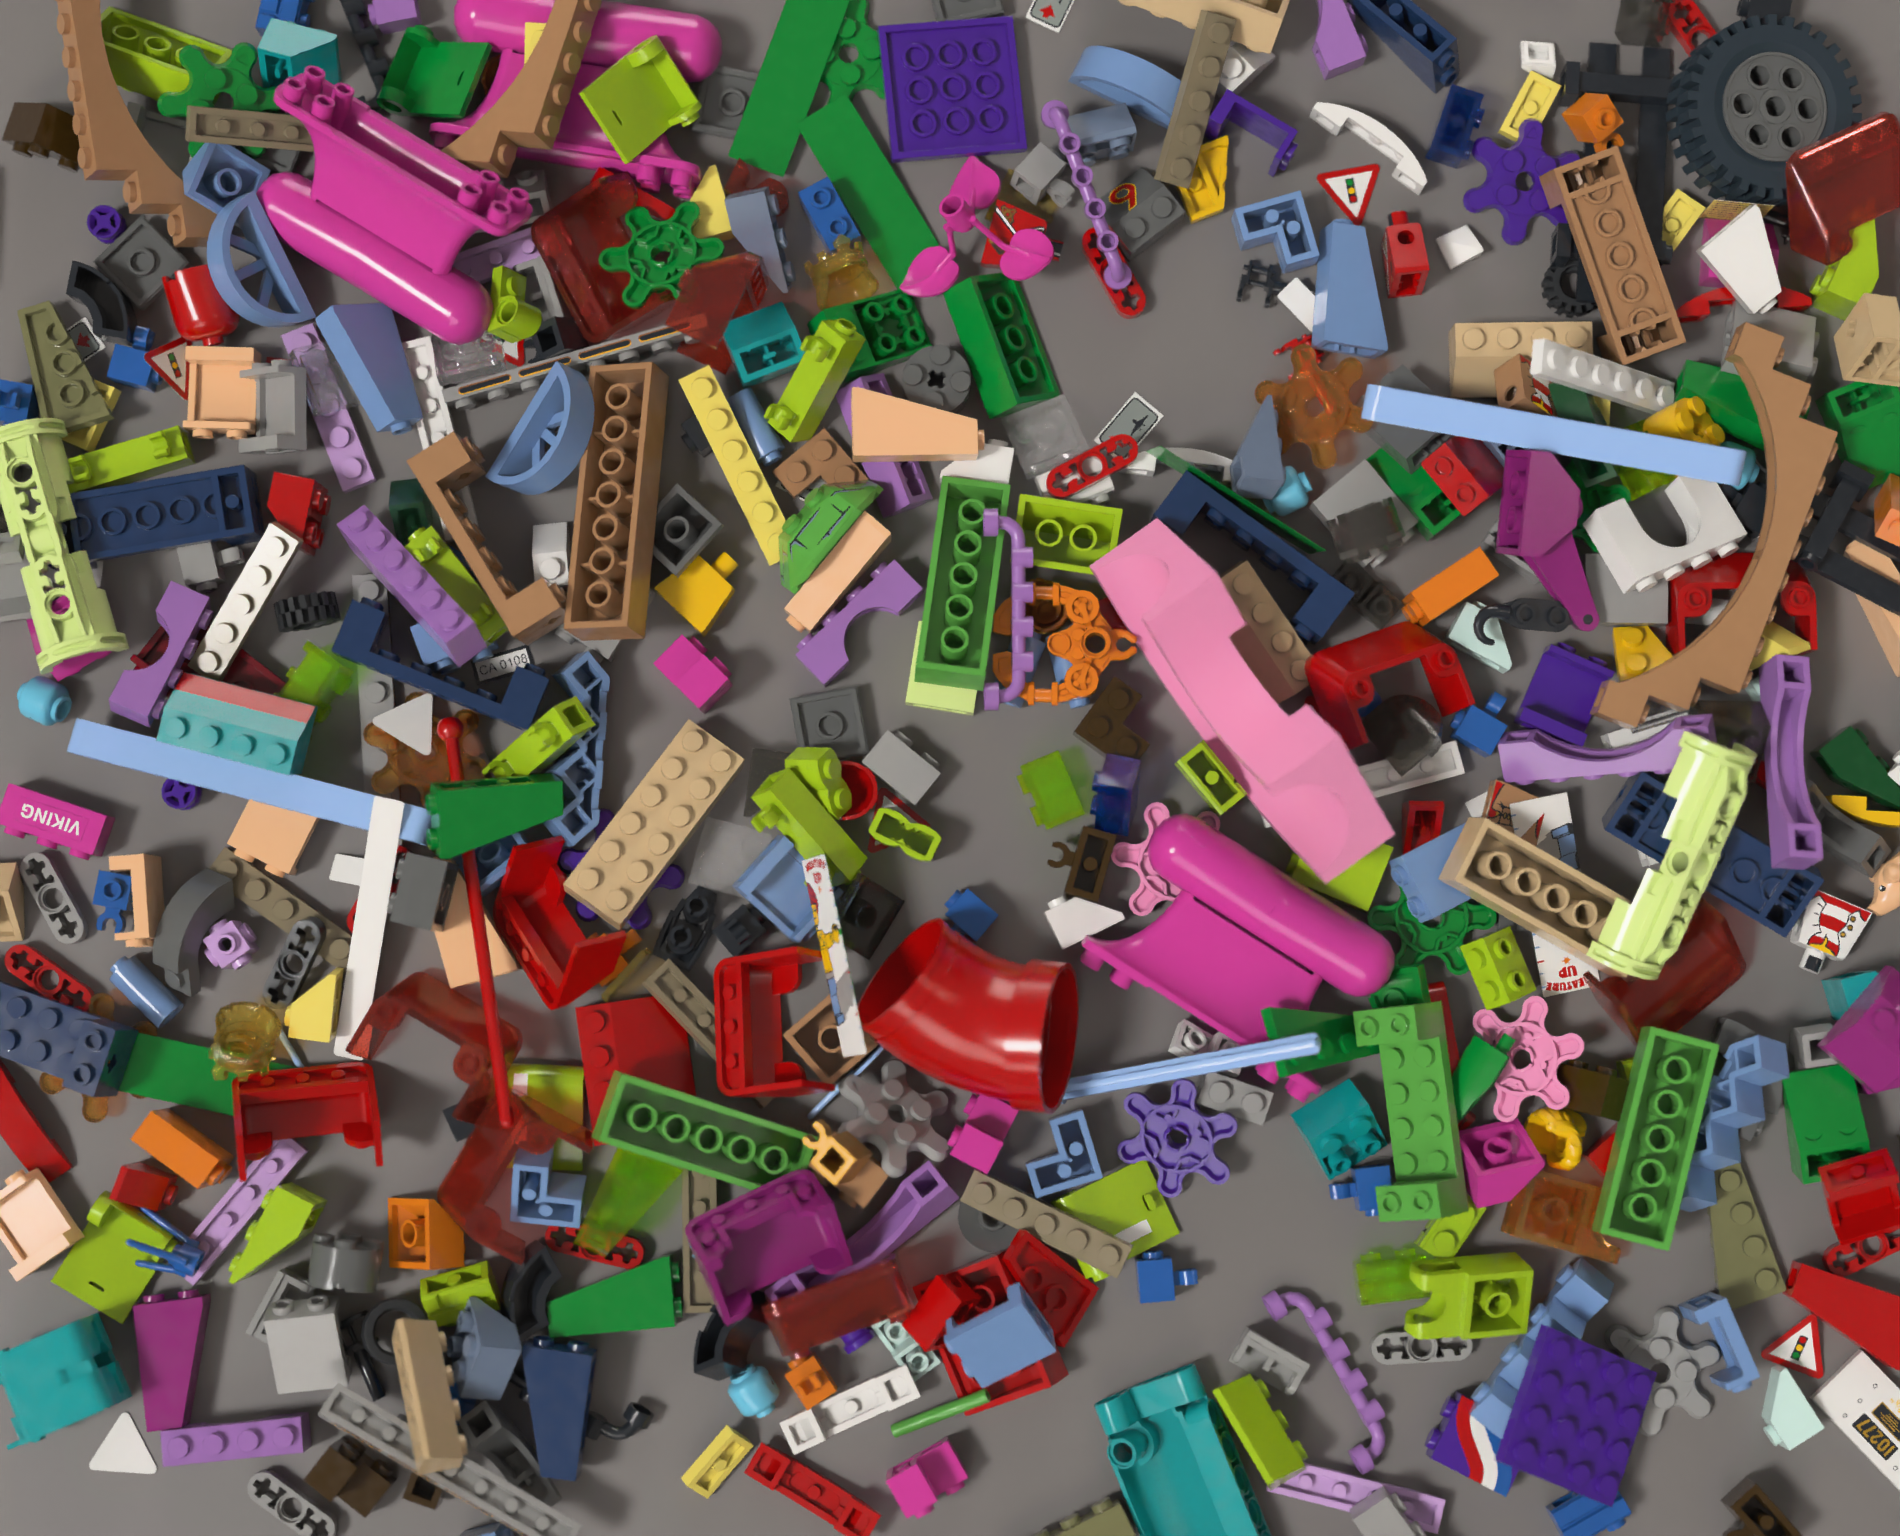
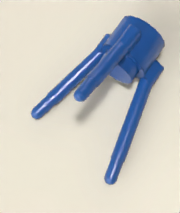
M140 1207L141 1211L184 1244L183 1246L176 1244L170 1253L148 1244L128 1239L126 1240V1245L168 1260V1264L136 1260L135 1265L147 1269L174 1273L184 1278L187 1275L194 1277L205 1255V1251L198 1249L200 1241L188 1237L157 1212Z

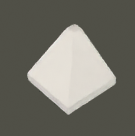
M1521 41V68L1529 73L1532 70L1552 81L1556 69L1555 43Z
M1467 225L1435 239L1449 270L1480 257L1484 252L1481 244Z

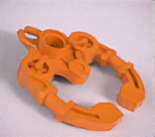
M1033 582V603H1026V606H1036V600H1053V606H1059V604L1065 606L1067 617L1073 622L1071 627L1053 633L1047 640L1049 652L1056 657L1069 661L1072 666L1066 671L1064 683L1058 685V682H1052V689H1035L1034 682H1025L1024 689L1018 697L1028 701V706H1034V702L1051 703L1052 706H1058V703L1068 702L1077 698L1091 697L1097 691L1098 677L1112 660H1126L1137 653L1135 646H1131L1125 652L1120 651L1116 645L1117 641L1125 638L1131 643H1136L1137 636L1128 630L1112 629L1099 613L1098 598L1092 592L1086 590L1079 591L1071 587L1062 586L1060 583H1053V586H1036V582ZM1011 596L998 607L993 615V633L1011 636ZM1093 636L1103 638L1106 643L1105 648L1099 653L1088 651L1086 642L1089 638ZM1008 651L993 654V673L1005 688L1009 687L1012 682V652Z

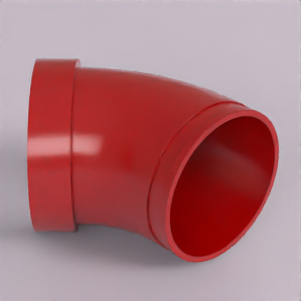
M934 918L915 929L894 949L864 990L857 1005L862 1031L870 1035V1038L882 1048L911 1067L959 1089L994 1099L1009 1101L1011 1107L1016 1110L1053 1114L1060 1106L1072 1071L1079 1021L1078 983L1075 970L1070 963L1031 959L1027 964L1009 961L981 949L957 931L949 928V925L941 918Z

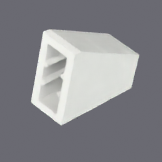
M1756 204L1749 205L1698 248L1696 252L1748 314H1755L1758 311L1762 315L1777 303L1775 296L1782 290L1761 211Z

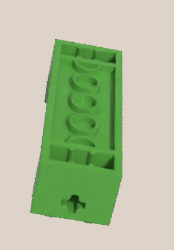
M1442 1001L1354 1011L1353 1018L1357 1047L1379 1045L1396 1182L1375 1187L1379 1222L1442 1219L1468 1212Z

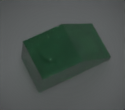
M417 478L391 481L388 506L396 538L403 546H406L410 543L408 541L409 536L421 527L426 529L430 526L433 527L431 502Z

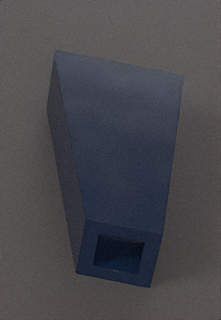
M1347 0L1353 12L1435 94L1444 86L1449 87L1457 79L1460 72L1457 38L1411 0Z
M534 1336L533 1340L529 1339L523 1345L522 1357L541 1477L576 1482L582 1471L598 1349L589 1348V1343L583 1341H568V1345L554 1343L555 1339L552 1337Z

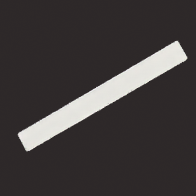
M375 796L373 800L334 1046L335 1055L362 1061L364 1058L404 810V803L402 801Z

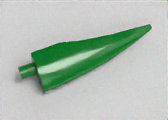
M1506 1033L1502 1035L1495 1047L1478 1036L1473 1035L1472 1041L1462 1054L1452 1074L1457 1124L1494 1085L1511 1057L1507 1054L1516 1040Z

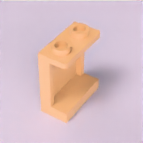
M185 346V360L190 363L188 414L187 420H183V428L192 433L193 438L213 439V434H226V438L232 440L245 439L247 435H256V381L254 379L240 378V371L252 369V363H261V354L255 348Z
M249 799L227 844L236 848L234 855L253 863L254 859L257 858L267 863L264 869L276 876L283 878L285 873L296 875L298 869L295 867L320 818Z
M149 854L110 856V871L131 873L135 928L133 932L115 933V941H126V947H153L156 930L165 911L161 857Z
M39 1168L25 1173L23 1169L17 1171L4 1180L7 1187L0 1191V1239L17 1262V1265L9 1270L17 1282L32 1274L85 1237Z

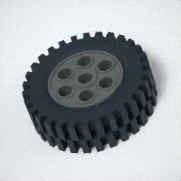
M1767 14L1761 19L1759 15L1751 16L1744 21L1741 19L1694 48L1689 53L1691 56L1683 60L1678 69L1682 72L1675 75L1671 82V86L1677 89L1668 94L1666 102L1667 104L1676 105L1675 108L1666 112V122H1676V127L1667 132L1669 141L1679 139L1681 146L1672 151L1676 159L1685 155L1689 163L1681 167L1686 175L1694 171L1699 174V177L1693 182L1699 189L1710 184L1712 188L1708 196L1716 200L1727 194L1725 201L1780 207L1826 185L1832 180V176L1838 174L1843 169L1844 165L1841 162L1851 157L1854 150L1848 146L1857 142L1860 132L1851 130V128L1862 123V113H1853L1852 109L1862 104L1861 94L1851 95L1850 89L1857 86L1858 82L1856 76L1846 79L1843 71L1851 67L1847 58L1839 63L1834 56L1841 49L1835 43L1827 48L1822 44L1828 37L1820 30L1811 36L1809 35L1812 27L1811 24L1803 21L1793 27L1794 17L1785 16L1777 21V14ZM1750 73L1756 76L1758 85L1752 82ZM1783 76L1788 79L1790 87L1784 84ZM1734 101L1740 105L1741 114L1735 110ZM1766 104L1771 106L1773 116L1767 112ZM1798 106L1804 110L1805 118L1799 114ZM1749 132H1752L1755 135L1757 140L1756 144H1754L1749 137ZM1782 134L1788 139L1789 146L1783 143Z

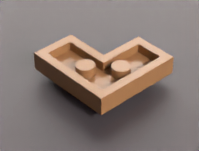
M825 428L772 471V474L794 499L820 478L825 484L868 480Z

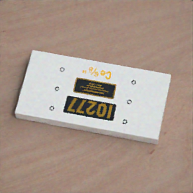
M1858 1349L1810 1396V1399L1900 1491V1389L1862 1350Z

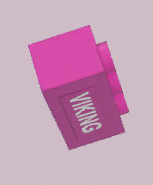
M11 783L7 786L0 806V824L6 826L4 829L5 833L23 839L26 833L37 836V844L52 849H57L58 844L70 848V855L89 860L91 855L102 857L115 821V817Z

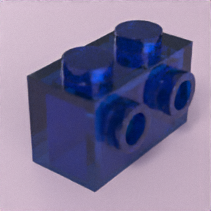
M1451 84L1445 95L1425 159L1455 169L1458 168L1462 159L1468 161L1475 142L1470 140L1473 128H1479L1485 109L1480 108L1484 94Z
M1107 753L1102 771L1095 772L1092 783V791L1097 792V795L1094 794L1090 809V814L1095 815V829L1128 837L1138 805L1141 760Z

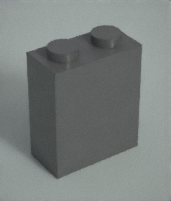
M1403 364L1395 371L1386 374L1379 384L1436 395ZM1365 394L1357 400L1355 406L1351 409L1356 425L1410 475L1421 466L1423 460L1455 436L1362 419L1361 413Z

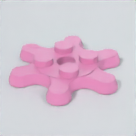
M1159 802L1149 804L1144 810V820L1149 828L1146 840L1140 844L1117 843L1113 847L1111 859L1116 866L1132 868L1140 876L1139 888L1129 899V908L1137 916L1148 915L1160 901L1169 900L1173 902L1181 891L1180 888L1162 878L1152 868L1148 858V843L1154 829L1163 820L1170 817L1168 808ZM1204 811L1197 816L1219 830L1220 820L1215 813Z
M1539 996L1527 998L1523 1004L1520 1017L1511 1023L1501 1021L1495 1012L1486 1009L1479 1010L1473 1017V1027L1492 1046L1495 1047L1504 1033L1516 1040L1507 1054L1511 1057L1494 1083L1498 1095L1493 1111L1497 1119L1502 1122L1515 1120L1519 1115L1522 1101L1528 1096H1539L1548 1107L1555 1110L1563 1109L1570 1101L1568 1089L1558 1080L1557 1069L1563 1061L1576 1059L1583 1054L1585 1049L1584 1041L1579 1035L1574 1033H1567L1559 1037L1550 1035L1545 1029L1544 1024L1549 1007L1547 1002ZM1520 1050H1527L1532 1060L1524 1069H1518L1514 1064V1056Z

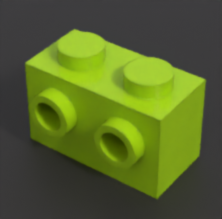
M1510 926L1485 934L1460 946L1486 1010L1511 1003L1537 990Z

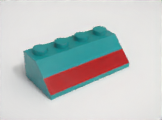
M184 672L164 706L156 741L289 776L302 774L318 706Z

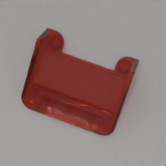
M1889 112L1878 113L1803 147L1790 156L1786 164V187L1790 247L1793 251L1829 266L1839 261L1851 251L1853 240L1849 236V230L1900 207V122L1894 114Z

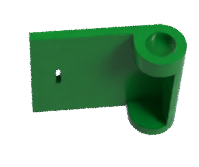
M423 25L407 27L376 102L384 110L399 116L464 118L493 46L486 42H440L433 36V31Z

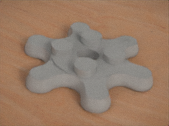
M898 1060L886 1062L881 1068V1083L879 1085L869 1084L853 1074L845 1076L840 1080L838 1085L840 1094L854 1103L858 1114L855 1120L843 1123L838 1133L849 1131L861 1143L870 1142L875 1144L882 1153L881 1166L887 1175L891 1177L902 1176L907 1168L906 1155L911 1151L922 1152L930 1160L936 1162L943 1161L948 1156V1141L936 1133L930 1123L931 1118L941 1116L946 1112L948 1098L945 1093L939 1090L920 1094L911 1089L906 1082V1068L902 1062ZM899 1110L902 1122L893 1121L889 1117L888 1111L896 1112Z
M1662 1307L1657 1310L1654 1315L1653 1328L1645 1336H1635L1626 1327L1618 1324L1610 1326L1605 1333L1606 1344L1615 1350L1619 1357L1649 1370L1656 1363H1664L1668 1368L1667 1379L1654 1382L1638 1429L1645 1436H1655L1661 1431L1663 1416L1672 1407L1683 1408L1695 1419L1705 1418L1709 1415L1712 1407L1710 1399L1698 1390L1696 1376L1700 1370L1717 1364L1720 1359V1350L1716 1344L1710 1341H1702L1693 1346L1683 1344L1677 1334L1680 1324L1679 1314L1670 1307Z

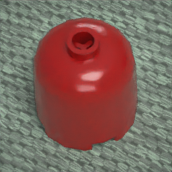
M208 264L174 272L176 278L174 280L169 278V276H163L162 283L175 327L179 335L191 342H203L204 346H217L224 343V336L236 330L240 321V315L230 308L217 291L211 278Z

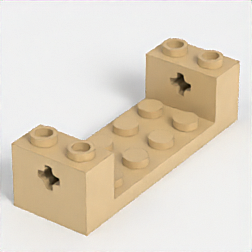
M1864 293L1834 335L1842 378L1847 381L1900 387V311L1897 298L1894 296Z

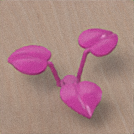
M970 156L959 171L949 195L939 205V212L947 222L944 224L943 229L947 234L949 252L941 246L924 249L911 263L905 280L899 288L911 296L926 298L940 295L953 286L960 274V267L953 261L956 257L953 231L965 233L974 226L978 228L998 247L1006 251L1000 259V269L1007 278L1016 281L1031 278L1049 265L1054 257V247L1046 235L1034 229L1019 230L1013 235L1010 245H1007L979 222L975 217V209H985L996 200L1001 190V181L994 170L983 164L975 156Z

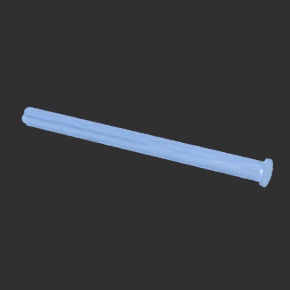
M1313 1032L1072 1077L1069 1079L1061 1104H1065L1068 1099L1318 1054L1321 1051V1041L1318 1034Z

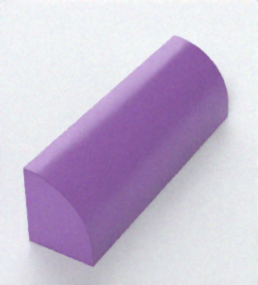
M884 373L859 377L837 391L835 396L851 437L852 387H860L892 396ZM918 461L861 462L868 480L884 489L876 498L883 519L906 512L933 499Z

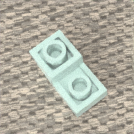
M896 1301L869 1321V1324L891 1352L898 1365L907 1364L914 1381H917L941 1362L934 1351L925 1352L904 1329L902 1323L907 1318V1314Z

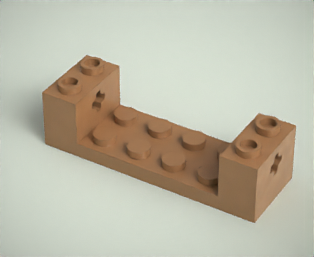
M1618 145L1560 166L1539 176L1550 209L1560 205L1563 207L1607 334L1596 338L1602 358L1626 365L1685 343L1686 339Z
M453 431L408 459L407 463L514 638L528 646L564 623L567 592L563 587L560 588L556 582L551 584L543 577L518 592L510 580L507 581L503 575H500L499 571L503 569L500 561L493 552H489L482 545V542L486 540L476 523L472 524L469 518L465 517L464 514L468 512V509L460 496L454 494L486 474L481 464L486 460L475 443L472 444L467 436L462 439Z

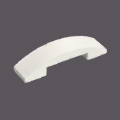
M1317 102L1314 105L1309 116L1311 119L1336 137L1344 126L1398 164L1391 175L1417 195L1422 192L1428 182L1424 171L1410 149L1392 131L1375 119L1352 108Z
M1165 448L1197 469L1222 472L1221 484L1232 487L1229 467L1233 460L1198 449ZM1144 451L1137 454L1133 464L1119 471V473L1153 477L1156 464H1167Z
M904 1364L834 1394L808 1411L804 1409L780 1422V1426L795 1455L826 1441L830 1436L887 1410L891 1411L921 1397V1394L907 1364Z

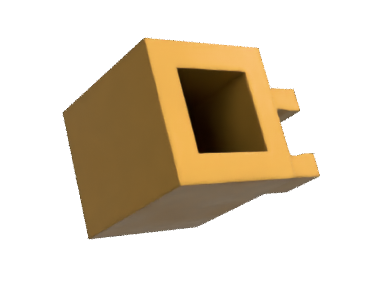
M823 1119L816 1120L812 1126L819 1131V1140H816L811 1134L805 1135L801 1140L807 1147L818 1150L810 1163L834 1186L853 1181L873 1154L849 1131L833 1135L830 1126Z

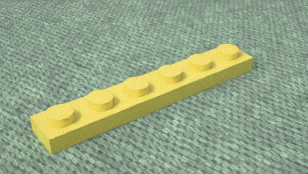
M707 365L678 379L771 566L780 561L778 537L783 532L782 526L786 520L710 365Z

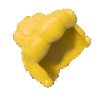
M1545 1107L1531 1113L1523 1127L1538 1152L1546 1155V1161L1552 1168L1567 1171L1574 1169L1580 1162L1583 1150L1581 1144L1582 1137L1585 1136L1587 1130L1583 1117L1566 1108L1555 1110Z

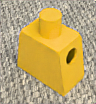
M725 551L711 565L698 555L679 577L671 574L654 589L700 634L705 636L735 593L734 588L725 579L739 565Z

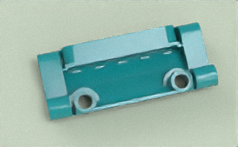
M1194 1363L1140 1382L1094 1404L1104 1433L1108 1436V1459L1116 1474L1140 1536H1272L1221 1409L1214 1399L1208 1398ZM1123 1443H1126L1130 1446L1133 1454H1130L1125 1450Z

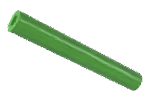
M985 1388L891 1425L892 1434L897 1438L991 1402L990 1394Z

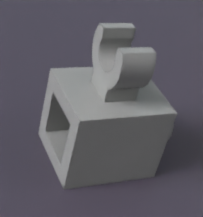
M1041 142L1016 167L1010 182L1013 188L1035 206L1048 194L1059 207L1064 209L1072 200L1071 195L1075 192V189L1069 183L1060 180L1066 166L1060 154L1052 148H1047Z
M214 541L177 548L185 586L192 590H197L198 593L215 591L218 589L217 584L227 582L223 567L245 563L243 550L239 549L238 546L219 551L218 543Z

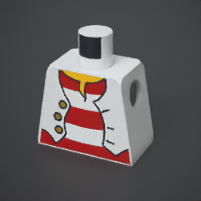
M1818 890L1792 928L1790 942L1806 949L1799 967L1811 973L1819 974L1825 957L1834 961H1843L1871 918L1872 912Z

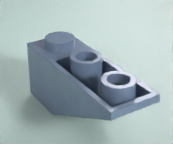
M769 186L729 194L724 201L732 234L783 293L789 292L792 282L796 278L793 264L791 261H786L784 248L788 247L784 228H778L776 215L780 214L776 195L770 194Z
M1272 395L1266 396L1256 412L1229 467L1232 491L1241 497L1272 500L1286 481V468L1282 466L1281 462L1282 440L1278 438L1276 427L1278 412L1274 409Z

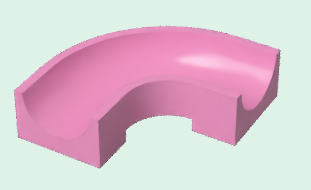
M1156 518L1089 566L1127 630L1137 636V646L1202 740L1206 742L1234 776L1235 783L1238 782L1247 792L1246 797L1260 814L1325 884L1395 835L1341 737L1307 704L1289 717L1254 676L1229 638L1230 635L1246 625L1220 577L1217 572L1166 525Z

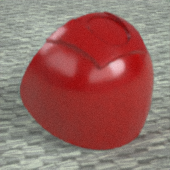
M840 761L842 768L841 778L846 782L851 792L852 807L837 821L857 819L873 808L877 801L878 787L876 778L869 768L859 763Z

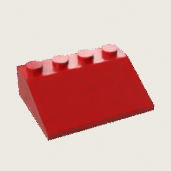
M654 996L575 1007L592 1134L614 1070L697 1096L688 1032ZM593 1138L594 1146L606 1145V1143Z
M1007 1249L994 1252L943 1273L950 1281L954 1274L960 1276L975 1293L982 1297L964 1323L1008 1301L1007 1287L1017 1282L1002 1260ZM934 1278L912 1287L918 1301ZM1056 1343L1055 1353L985 1387L990 1394L991 1402L965 1411V1416L1050 1388L1068 1376L1069 1373ZM947 1347L938 1349L958 1399L985 1389L980 1386L975 1377L969 1378L963 1369L961 1358L957 1353L951 1354Z

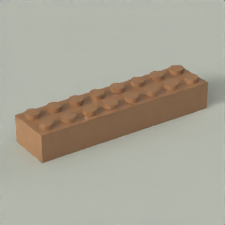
M653 362L590 366L588 383L594 399V423L590 440L580 459L563 629L581 641L645 639L669 376Z

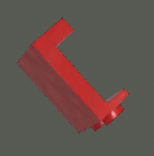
M1454 436L1421 462L1424 470L1463 516L1469 514L1503 487L1504 467L1482 440Z
M1887 1148L1818 1168L1829 1218L1840 1245H1846L1900 1229V1197L1897 1183L1900 1181Z

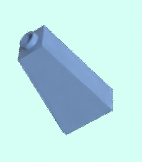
M1335 219L1320 230V256L1317 264L1311 348L1375 359L1388 351V341L1366 230L1363 226L1353 225L1351 220Z
M383 303L330 306L315 318L317 326L376 431H391L392 435H401L411 431L412 425L421 420L423 415L392 309Z

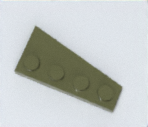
M50 301L17 310L41 418L63 420L67 433L115 419L55 305Z
M1737 1163L1714 1170L1717 1204L1707 1207L1711 1226V1247L1713 1248L1715 1262L1714 1276L1718 1295L1725 1297L1731 1310L1787 1291L1741 1164Z

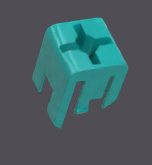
M99 1312L76 1320L12 1349L7 1347L0 1350V1385L3 1384L16 1416L11 1418V1422L19 1439L6 1445L8 1450L29 1442L36 1443L46 1438L45 1435L96 1414L133 1396L118 1360L116 1361L112 1352L113 1346Z

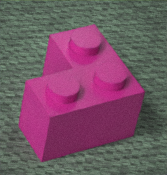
M681 634L653 664L705 714L733 686L728 679L732 673L717 657L714 656L709 660L704 655L707 649L694 636L688 640Z
M972 1093L963 1110L964 1113L968 1114L962 1127L956 1124L948 1139L947 1145L952 1147L950 1155L988 1174L1019 1110L1013 1109L1010 1104L1002 1100L982 1095L977 1096Z
M946 1436L887 1470L886 1483L906 1519L912 1515H915L916 1519L935 1509L933 1504L938 1501L939 1494L945 1491L948 1496L962 1489L965 1486L964 1480L968 1478V1472L950 1439Z

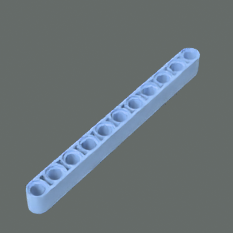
M1367 383L1361 413L1362 419L1735 486H1740L1747 451L1369 383Z
M79 718L75 720L67 748L69 753L244 799H252L256 802L369 831L373 800L376 795L299 775L289 776L159 742L153 737ZM404 803L399 839L427 846L426 831L427 828H431V815L427 814L425 808Z

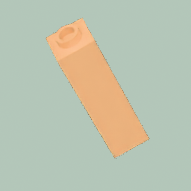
M852 387L853 462L969 461L977 459L978 450H984V430H978L977 419L864 388Z
M864 511L784 609L789 615L786 621L800 633L804 629L812 633L891 543V532L868 512Z
M1856 540L1846 546L1844 557L1900 585V573L1889 557ZM1856 594L1895 675L1900 677V616Z
M442 859L443 861L456 863L453 859ZM458 869L443 932L434 931L450 989L480 982L465 877L460 869ZM483 905L493 978L521 970L520 963Z

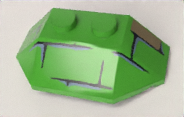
M870 480L822 484L820 488L813 489L804 500L806 505L797 515L793 514L785 521L782 526L783 532L778 537L781 585L795 595L860 515L884 489Z

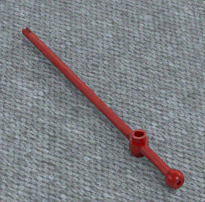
M457 717L443 718L437 725V734L446 744L451 781L465 780L459 739L464 734V725ZM472 849L461 855L500 1124L504 1128H510L514 1124V1116L475 849Z

